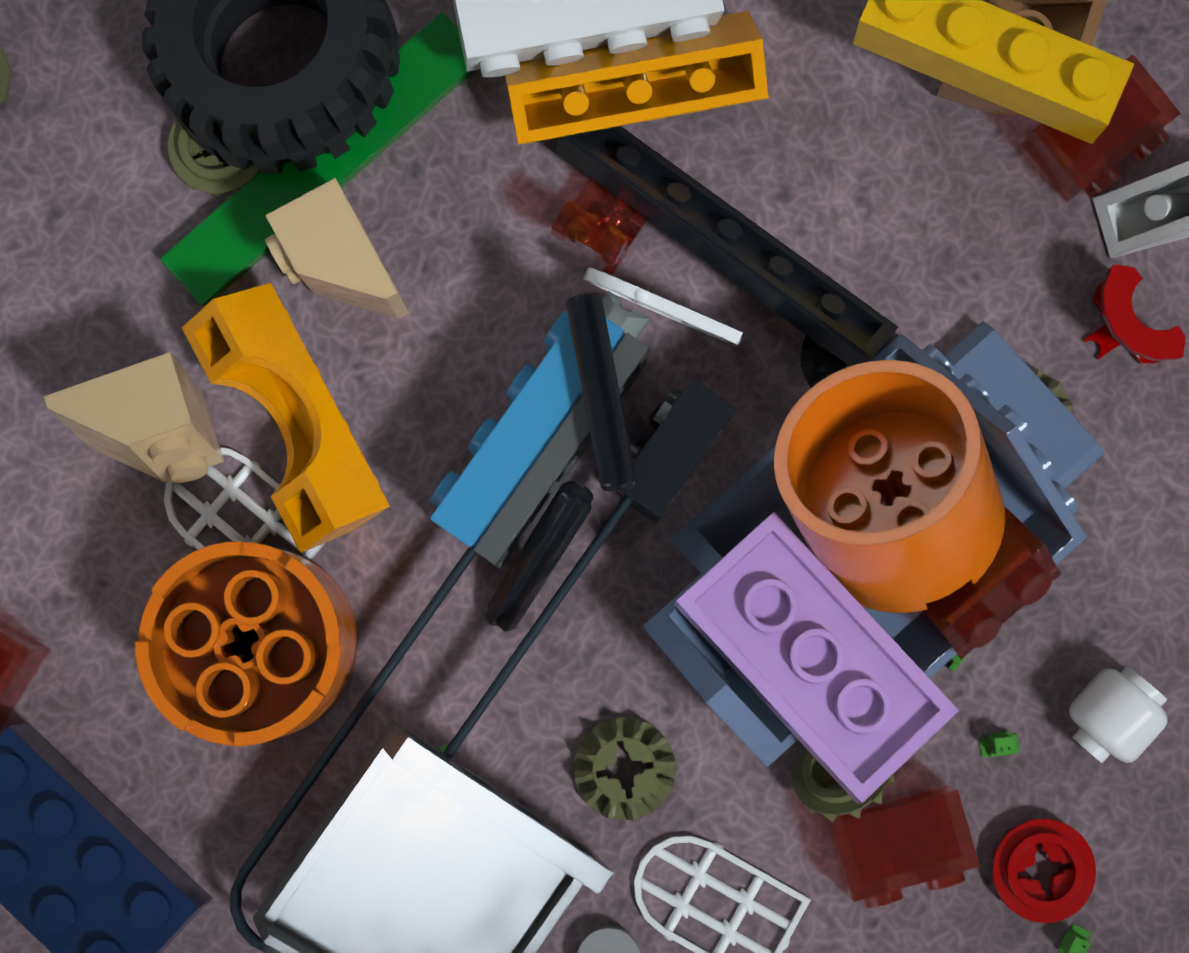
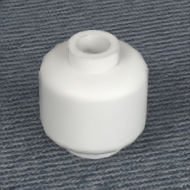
M1126 666L1121 673L1111 668L1103 669L1069 707L1071 719L1080 727L1072 738L1101 763L1110 754L1121 762H1134L1165 729L1168 718L1162 706L1167 701V698L1129 666Z

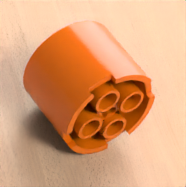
M878 360L856 364L839 370L814 385L798 400L784 420L774 452V472L779 492L809 550L861 606L888 613H910L928 610L927 603L950 595L969 581L975 584L990 567L997 555L1004 534L1005 507L1003 497L975 412L963 392L945 376L928 367L907 361Z
M234 541L213 544L198 549L177 561L158 579L151 589L152 594L142 615L138 641H135L137 669L145 691L154 706L171 724L182 732L186 731L209 742L234 747L261 744L296 733L321 719L338 702L351 680L358 652V631L352 607L345 593L333 577L319 565L301 555L259 543ZM237 629L243 632H256L258 634L259 641L251 646L254 655L253 659L248 654L235 655L233 653L232 646L240 640Z

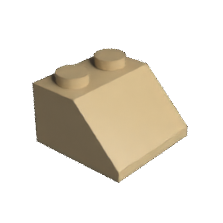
M336 178L265 215L275 233L266 238L265 242L283 274H287L293 285L303 280L315 295L397 319L409 313Z
M170 352L44 396L47 409L88 447L164 483L168 481L185 483L199 479L207 474L209 471L208 467L224 462L203 392Z

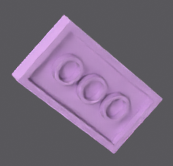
M775 512L768 516L674 603L678 610L857 804L863 803L959 712L955 705Z

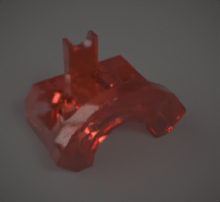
M590 177L576 201L573 202L569 199L552 224L550 234L560 240L568 239L573 243L580 241L603 255L602 261L607 263L604 272L613 276L620 263L622 264L633 241L645 227L648 219Z

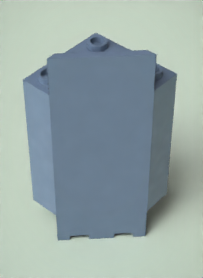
M984 321L944 356L931 344H928L923 350L901 333L872 360H898L920 364L942 374L963 392L975 412L1005 507V527L1001 545L990 567L975 584L969 581L950 595L927 603L928 610L910 613H888L863 607L928 678L934 675L1087 538L1073 516L1079 510V506L1065 489L1105 454L1099 443L997 331ZM775 447L671 539L701 575L643 625V628L702 699L767 767L798 739L678 610L674 603L773 512L779 516L808 548L776 483L774 472Z

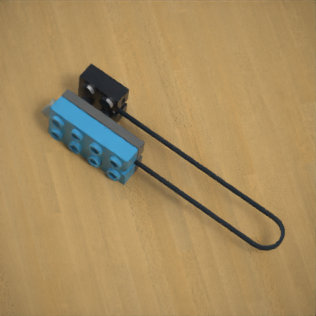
M608 290L602 300L622 399L647 363L649 347L637 338L650 319L635 309L631 312L622 307V300ZM566 310L553 324L543 343L548 345L545 349L547 355L537 369L527 363L508 388L505 396L510 398L508 402L510 407L500 421L497 422L489 417L472 438L467 449L472 452L471 455L474 457L463 473L459 476L451 470L430 498L429 503L437 508L430 520L466 544L468 549L237 874L231 888L230 912L237 931L252 947L262 951L260 946L263 941L249 927L241 908L242 889L249 874L477 553L492 564L502 569L592 442L568 311ZM695 379L690 381L683 392L675 386L669 389L650 417L652 420L649 425L656 429L646 445L637 439H634L630 444L636 475L635 485L615 492V496L621 499V501L443 752L450 758L453 757L627 508L631 506L657 524L736 410L734 406Z

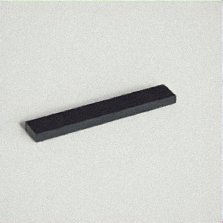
M622 126L559 138L555 148L556 153L848 366L872 361L888 344L898 329L896 324Z

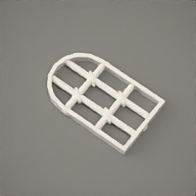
M588 267L583 278L585 281L601 289L609 290L621 298L732 346L739 345L742 340L743 332L604 272Z
M221 448L222 455L231 456L245 465L234 478L231 475L224 476L214 466L208 467L207 475L224 488L211 505L208 501L203 504L180 483L166 482L164 504L168 519L179 534L184 537L187 545L194 546L197 549L205 547L195 538L206 525L209 528H212L214 525L233 542L242 541L260 544L270 532L274 536L277 532L298 550L288 529L279 522L282 517L276 509L273 513L272 509L269 508L267 512L239 488L252 471L275 490L279 487L276 481L261 470L258 462L251 461L232 449ZM173 492L201 514L200 518L188 532L176 517L172 503ZM229 498L233 502L237 499L265 522L251 539L248 535L244 538L216 514ZM324 544L302 552L303 557L311 560Z
M692 835L669 837L654 845L640 861L634 879L635 899L644 919L663 934L665 939L669 941L674 940L694 953L709 952L673 932L682 915L685 919H688L689 915L722 934L712 953H724L729 943L733 946L738 943L754 953H782L789 946V939L811 901L805 895L727 852L720 843H712ZM689 842L708 848L700 863L698 864L696 861H693V865L664 849L672 844ZM716 854L755 875L747 891L741 888L739 892L706 873ZM654 855L692 876L682 896L679 892L673 895L642 877L647 863ZM763 881L801 901L791 921L754 900ZM699 884L703 888L708 885L740 903L730 922L724 919L722 923L689 904ZM641 888L675 907L665 926H662L649 914L642 900ZM754 911L785 929L774 952L736 931L746 912L752 915Z

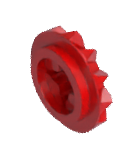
M1030 818L1027 822L1008 829L998 848L993 851L994 861L991 880L1003 904L1024 919L1038 923H1053L1067 919L1085 905L1093 891L1096 880V864L1092 850L1078 831L1063 822L1052 819ZM1036 844H1039V849L1043 851L1047 860L1069 864V867L1059 868V872L1050 875V886H1047L1049 897L1046 896V891L1041 888V884L1037 879L1027 878L1023 875L1018 876L1019 872H1024L1026 868L1035 865V854L1038 853Z

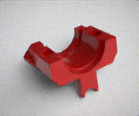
M1128 264L1126 266L1112 265L1108 269L1105 280L1096 286L1092 301L1101 312L1106 324L1083 340L1084 343L1093 341L1098 345L1099 354L1096 357L1097 360L1120 344L1132 354L1138 364H1155L1159 361L1182 358L1186 345V335L1179 326L1169 330H1154L1146 327L1137 319L1132 309V295L1135 287L1143 278L1136 268L1129 267Z

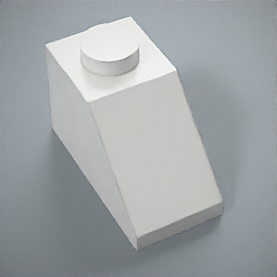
M1189 161L1093 198L1110 258L1189 237Z

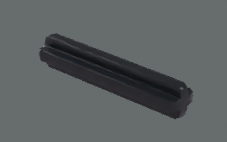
M599 293L579 294L569 298L566 305L600 487L603 491L627 489L635 485L636 475L603 300Z
M574 481L561 484L488 603L485 618L491 626H498L504 632L516 629L590 513L591 502L594 497L587 487H580Z

